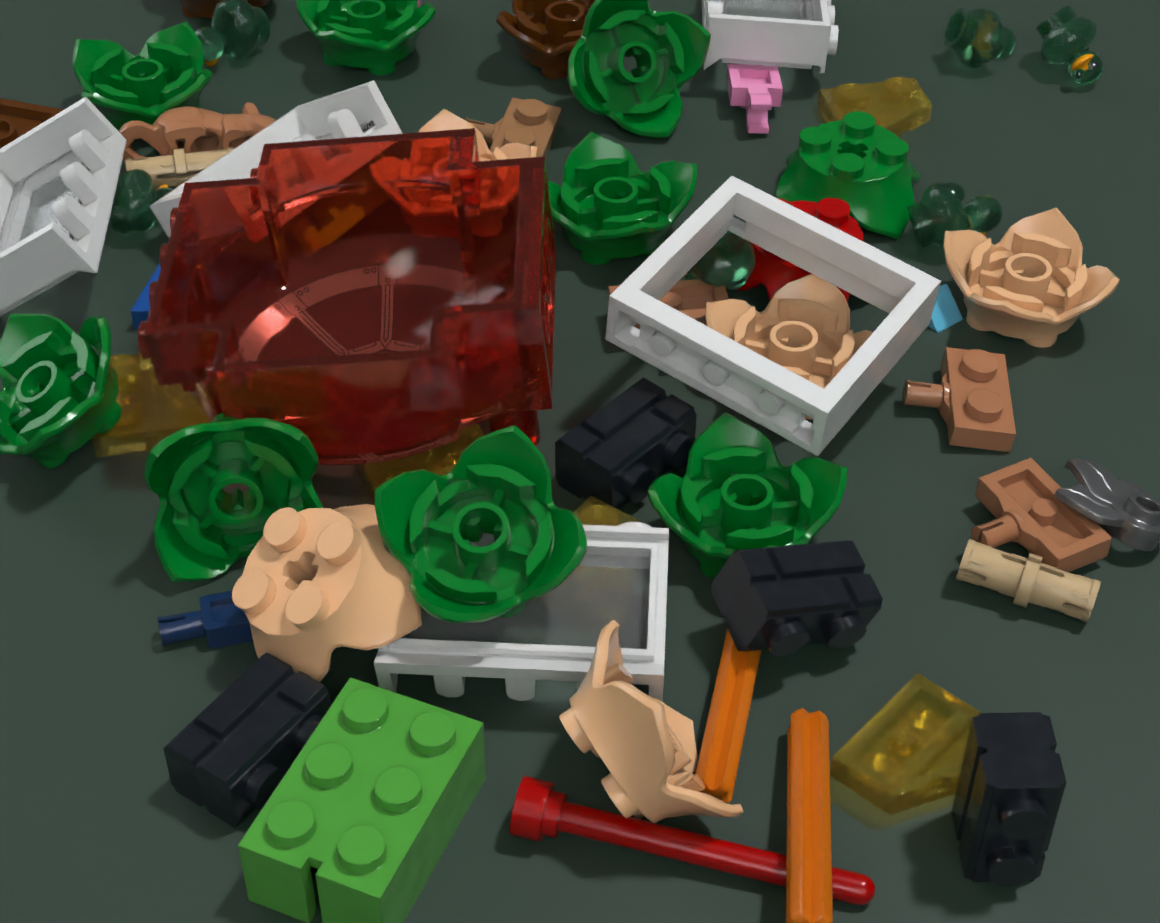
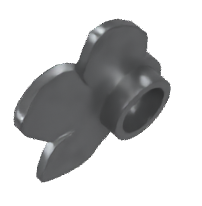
M1070 459L1066 462L1064 467L1072 472L1080 485L1057 489L1054 494L1055 498L1099 524L1107 525L1109 533L1129 547L1142 551H1152L1156 548L1160 541V502L1132 481L1125 479L1117 480L1108 469L1098 463L1084 459Z

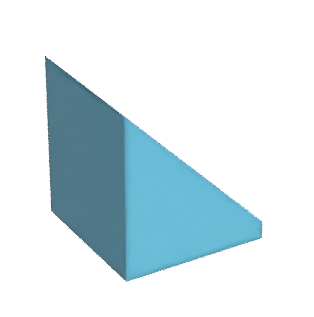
M947 283L940 285L930 324L928 325L937 333L963 320Z

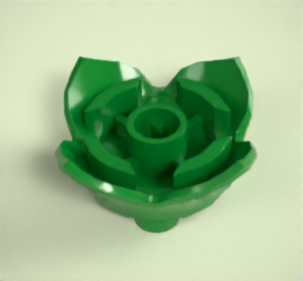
M296 0L297 11L302 21L321 46L322 59L325 64L330 66L345 65L348 67L367 68L370 73L375 75H387L395 71L396 62L403 60L413 52L419 33L436 15V8L431 4L425 3L417 8V0Z
M595 0L585 17L581 37L575 43L568 59L569 87L579 103L593 114L605 115L614 120L623 129L635 135L653 138L668 137L674 131L682 116L683 103L679 94L680 88L683 84L694 78L703 66L709 49L711 34L688 15L675 11H653L649 6L648 0ZM624 55L626 58L634 57L636 60L637 68L631 69L632 75L624 69Z
M187 21L156 32L147 39L141 52L136 55L129 53L119 43L109 40L76 39L73 50V69L78 82L83 88L81 99L87 97L118 130L129 121H143L152 125L162 113L176 107L189 106L200 108V95L213 78V73L210 70H203L204 53L202 43Z
M853 111L847 113L843 120L807 127L800 131L798 148L786 158L788 166L779 180L776 198L785 199L789 202L800 200L819 202L825 198L844 200L850 206V216L858 222L859 226L867 231L898 240L912 217L914 207L912 184H916L920 180L921 175L910 164L908 159L909 146L904 140L899 139L896 134L884 127L875 125L876 120L871 114Z
M591 131L569 153L563 168L562 186L551 181L543 182L534 190V198L538 205L561 226L563 236L573 247L580 250L581 258L586 263L602 265L610 262L612 258H630L641 254L651 255L666 240L670 227L692 199L697 182V164L672 160L660 162L655 167L651 166L647 173H643L640 171L632 154L622 145Z
M25 313L9 315L0 340V378L3 384L0 391V454L30 457L45 468H54L64 462L70 453L80 449L96 433L101 434L112 429L121 417L122 408L116 401L119 392L118 374L111 363V331L109 323L103 316L89 317L83 321L80 333L78 334L61 319L47 314Z
M229 411L218 414L211 423H201L185 427L162 439L150 450L146 459L144 479L148 490L158 495L160 501L154 524L155 548L163 568L172 582L208 581L225 574L240 558L250 555L264 535V526L268 518L281 508L289 507L297 512L307 508H323L312 484V477L318 471V454L310 438L303 431L292 425L275 420L244 418L239 413ZM240 483L247 485L248 490L243 493L240 489L236 488L232 494L224 491V487L229 484Z
M725 412L696 438L689 451L687 471L684 478L672 473L656 478L649 486L648 498L653 509L661 519L681 537L690 554L699 560L701 572L707 577L715 579L734 550L808 544L831 520L840 507L846 488L847 467L821 458H802L795 463L793 462L790 466H784L780 463L772 442L763 433Z
M516 425L497 430L476 439L462 451L453 470L448 474L439 475L423 469L407 471L391 478L375 489V512L380 535L392 555L410 574L409 588L415 602L432 617L445 622L456 624L486 622L497 617L508 618L516 616L525 609L528 601L544 596L559 587L580 565L587 553V538L581 520L571 510L557 508L552 499L551 473L545 458L528 436ZM484 533L494 535L495 542L491 545L484 547L471 545V542H479Z

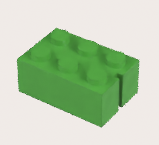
M350 677L238 844L248 900L306 923H311L317 913L311 866L318 869L315 877L323 923H404L486 780L484 722Z

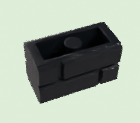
M643 377L555 441V479H557L560 487L579 499L585 497L588 505L609 517L629 501L633 503L642 501L648 495L649 486L656 478L664 475L671 468L681 470L687 465L689 451L696 440L697 413H695L693 406L673 394L666 396L664 389Z
M853 540L734 550L711 583V594L722 617L728 618L726 626L738 652L769 649L773 656L778 657L792 654L808 644L826 642L828 647L833 650L843 649L855 644L866 634L867 625L882 608L881 604L883 601L871 575L864 573L865 563Z
M266 652L163 747L171 785L174 786L176 792L200 807L205 805L211 814L235 828L255 808L263 809L331 707L330 693L322 683L301 671L296 674L290 665Z
M1041 712L979 713L978 716L972 718L951 812L956 838L960 841L959 853L964 878L970 879L973 882H994L999 885L1012 886L1026 881H1034L1035 878L1040 877L1045 861L1044 852L1048 850L1067 783L1060 754L1055 752L1057 742L1050 716L1043 715Z

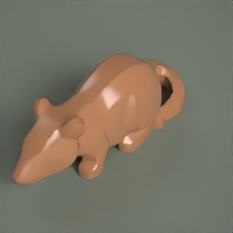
M249 102L243 106L241 114H221L189 106L176 107L162 113L152 125L143 121H129L123 124L119 130L120 134L127 140L123 161L125 162V158H145L132 148L131 143L134 139H143L156 149L161 156L173 155V149L184 148L185 153L228 149V147L235 149L276 120L259 114L256 106Z

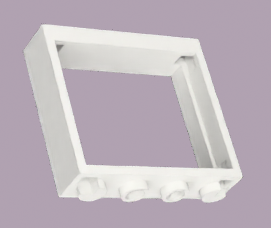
M731 176L609 296L605 340L814 455L819 456L930 324L941 280ZM733 215L745 220L746 223L733 217ZM730 231L884 310L889 315L825 388H822L659 300ZM637 323L640 324V330L634 327ZM806 415L814 419L813 424L805 420Z

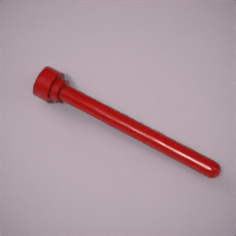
M524 776L519 785L511 815L510 835L541 842L544 835L557 838L561 831L786 887L787 855L633 817L625 818L620 814L567 802V793L555 791L554 782ZM832 866L833 899L856 905H865L874 898L876 888L869 876Z

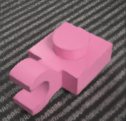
M727 64L726 85L730 106H740L746 109L747 133L769 134L768 110H771L772 107H781L783 86L778 66Z

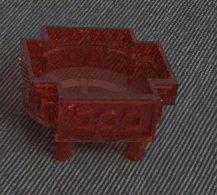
M475 128L264 144L259 167L251 169L250 178L184 184L178 208H172L170 213L171 235L168 244H162L160 249L161 271L158 281L150 284L149 315L147 321H141L138 328V344L141 356L144 360H151L158 385L182 384L184 392L195 391L203 411L211 420L218 414L223 413L224 417L236 419L267 418L292 425L303 431L310 438L318 454V464L358 465L409 457L459 439L462 430L485 420L489 421L490 433L516 425L528 436L535 446L539 444L541 432L537 410L553 409L557 250L545 156L480 161Z

